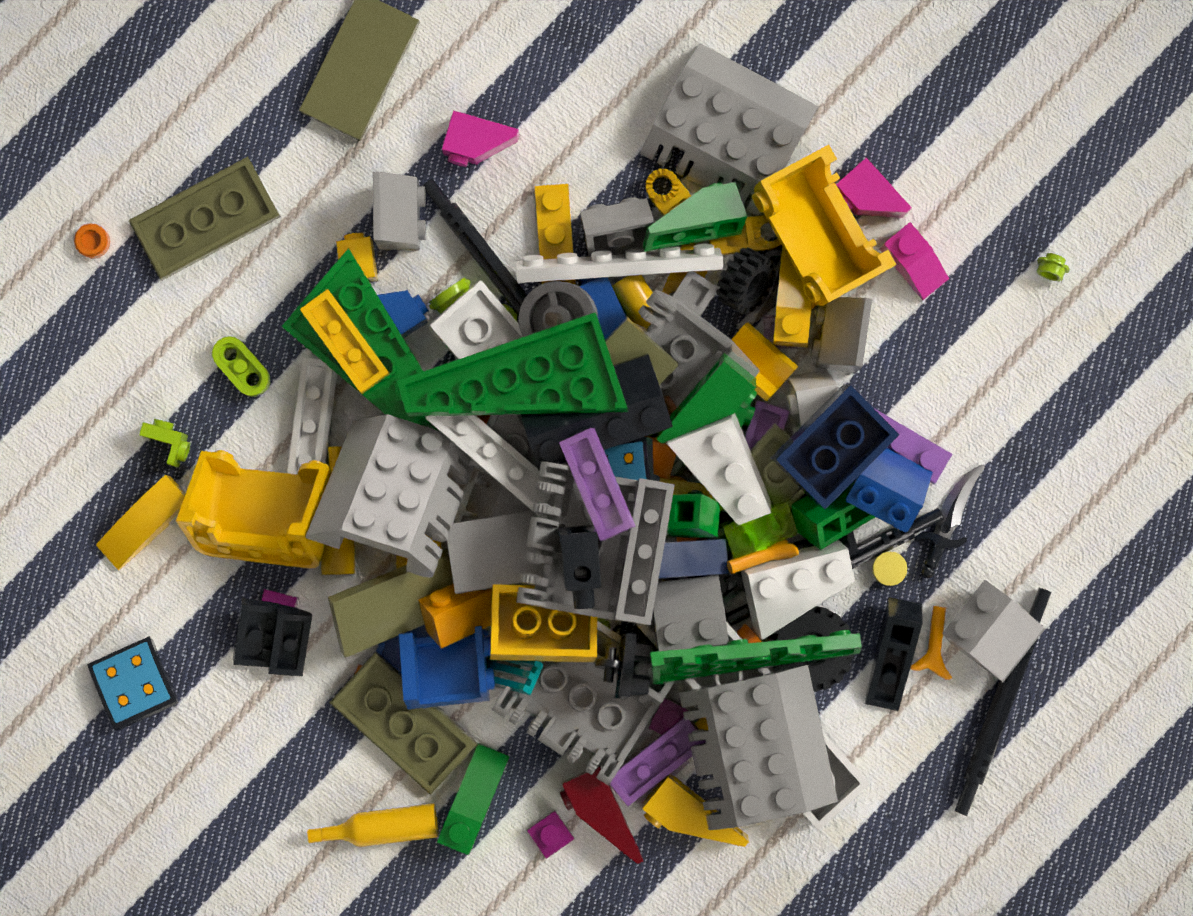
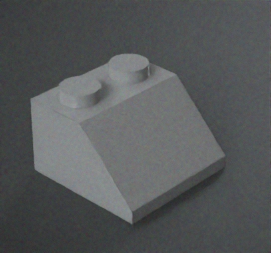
M373 172V236L379 250H420V240H426V220H420V207H426L425 186H419L417 177Z
M627 198L622 200L620 204L610 206L596 204L584 211H580L588 256H591V253L595 251H611L612 255L625 254V251L628 249H643L647 228L654 223L647 198L640 200L638 198Z
M839 297L824 306H818L816 325L821 326L820 338L813 339L811 358L816 359L815 368L854 374L862 368L872 299Z
M718 575L658 582L653 608L658 651L691 649L707 644L719 646L726 645L729 642Z
M984 580L942 634L950 644L1001 682H1004L1045 628L1014 600Z

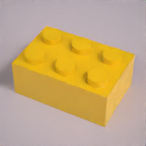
M492 585L490 660L595 662L597 658L598 617L516 602L519 587L534 589L535 585Z

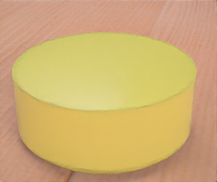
M884 552L875 558L872 565V573L874 578L883 585H897L904 580L907 574V563L896 552Z

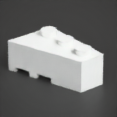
M827 369L791 375L788 378L790 395H787L789 411L791 415H794L796 427L792 428L793 434L838 390L836 382Z
M735 413L667 441L668 446L738 525L771 513L770 497Z
M839 540L822 550H819L816 546L798 550L799 555L793 558L771 560L741 571L753 629L762 640L855 582L849 550Z

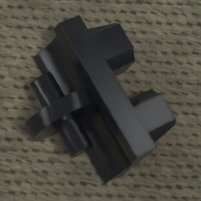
M626 633L625 636L620 637L618 660H616L617 648L615 647L606 648L605 659L595 660V667L604 669L603 682L613 683L614 671H617L614 699L626 700L630 696H645L649 693L650 676L633 674L634 662L651 663L650 652H653V644L637 640V634Z

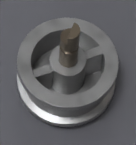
M547 282L534 288L524 299L519 312V327L522 336L525 337L596 312L598 317V311L591 296L581 287L568 282Z

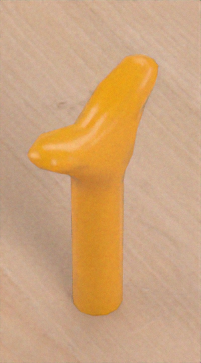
M783 539L768 548L727 561V567L729 572L733 574L771 560L793 558L799 555V551L795 545L789 544L788 540Z
M933 606L927 653L912 664L910 669L913 671L929 669L943 679L950 680L952 676L946 669L941 655L946 607Z

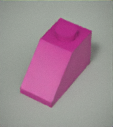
M453 110L442 151L444 156H448L447 161L463 167H467L468 162L477 165L517 143L520 137L519 129Z
M867 158L836 184L849 209L855 215L903 218L912 209Z
M911 222L887 240L879 249L882 253L889 250L896 263L894 267L922 300L926 299L949 279L933 248Z

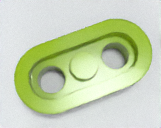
M228 336L219 339L215 343L212 350L215 364L240 392L247 396L256 397L262 395L270 385L268 370L242 341ZM229 349H235L237 352L236 358L232 361H228L225 356ZM251 374L259 376V382L255 386L248 384V377Z

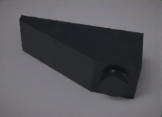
M888 597L880 626L865 704L899 711L923 625L922 604Z

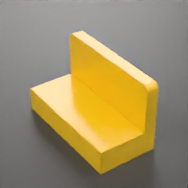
M748 322L731 339L759 369V373L755 377V391L765 401H768L798 368L792 360Z

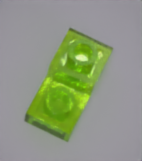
M787 501L772 505L770 514L740 525L734 521L723 526L734 559L756 551L765 550L768 545L799 535Z

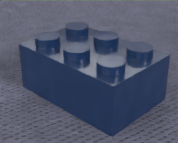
M843 384L770 458L818 507L826 509L900 434L852 385Z

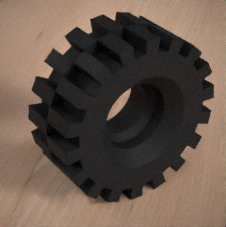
M815 606L768 636L769 641L791 640L807 635L824 637L830 636L832 632L850 630V628L838 614L833 613L827 608ZM855 654L820 659L815 662L773 666L772 668L776 672L808 665L813 690L817 692L832 688V685L843 680L845 673L849 672L852 667L850 664Z

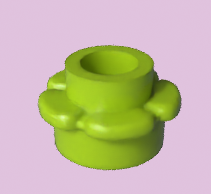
M1047 253L1046 257H1039L1037 260L1039 266L1036 272L1045 279L1060 282L1063 280L1065 273L1070 271V268L1065 265L1066 259L1060 255Z

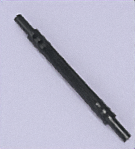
M434 179L428 180L423 186H425L427 194L441 210L440 216L519 316L521 305L527 296L525 291L457 203H451Z
M939 508L916 518L908 532H903L892 526L857 544L859 552L850 554L852 569L914 539V534L944 520ZM748 603L725 614L731 626L751 617Z
M1040 587L1029 612L1039 623L1052 593ZM1037 640L1005 681L999 682L963 777L966 781L955 808L957 813L968 816L978 786L984 783Z

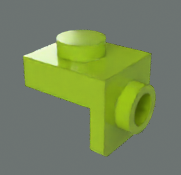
M155 418L153 425L143 422L140 436L172 445L167 460L168 465L179 467L181 461H186L190 450V442H187L188 435L174 431V424Z

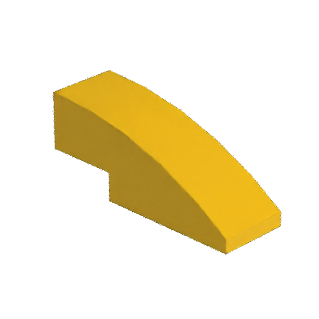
M164 475L111 527L96 546L117 570H121L170 525L169 522L178 515L186 493L171 476Z

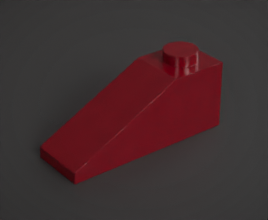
M599 764L592 775L584 771L563 781L564 790L559 793L566 809L574 808L576 815L635 863L643 862V856L610 785L608 786L596 778L602 769L601 765Z

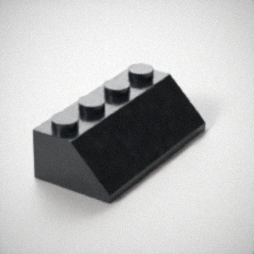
M649 354L614 364L629 412L520 414L538 471L542 461L557 464L567 462L559 442L590 428H595L603 450L673 427Z

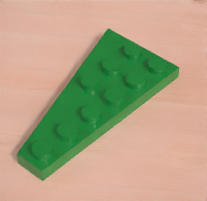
M348 248L281 327L359 392L300 310L328 289L390 373L362 395L385 415L388 414L439 431L426 420V416L409 417L405 411L396 381L423 372Z
M596 312L396 381L405 411L409 417L629 412Z
M840 630L824 637L808 635L791 640L748 643L747 639H739L727 642V645L724 646L707 644L691 649L650 652L653 684L859 654L862 645L860 633L851 634L850 630Z

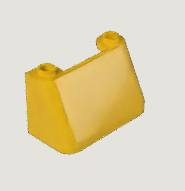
M829 144L761 180L755 185L754 194L752 195L756 208L760 212H764L801 278L807 299L811 303L816 302L820 306L828 304L896 265L889 250L879 253L873 249L877 245L875 239L867 241L835 182L840 177L837 173L831 174L830 165L837 158Z
M201 451L176 522L192 547L207 556L301 568H317L323 555L324 544L307 539L306 534L332 472L328 464L316 460L301 464L298 475L242 469L234 460L233 455L226 451Z

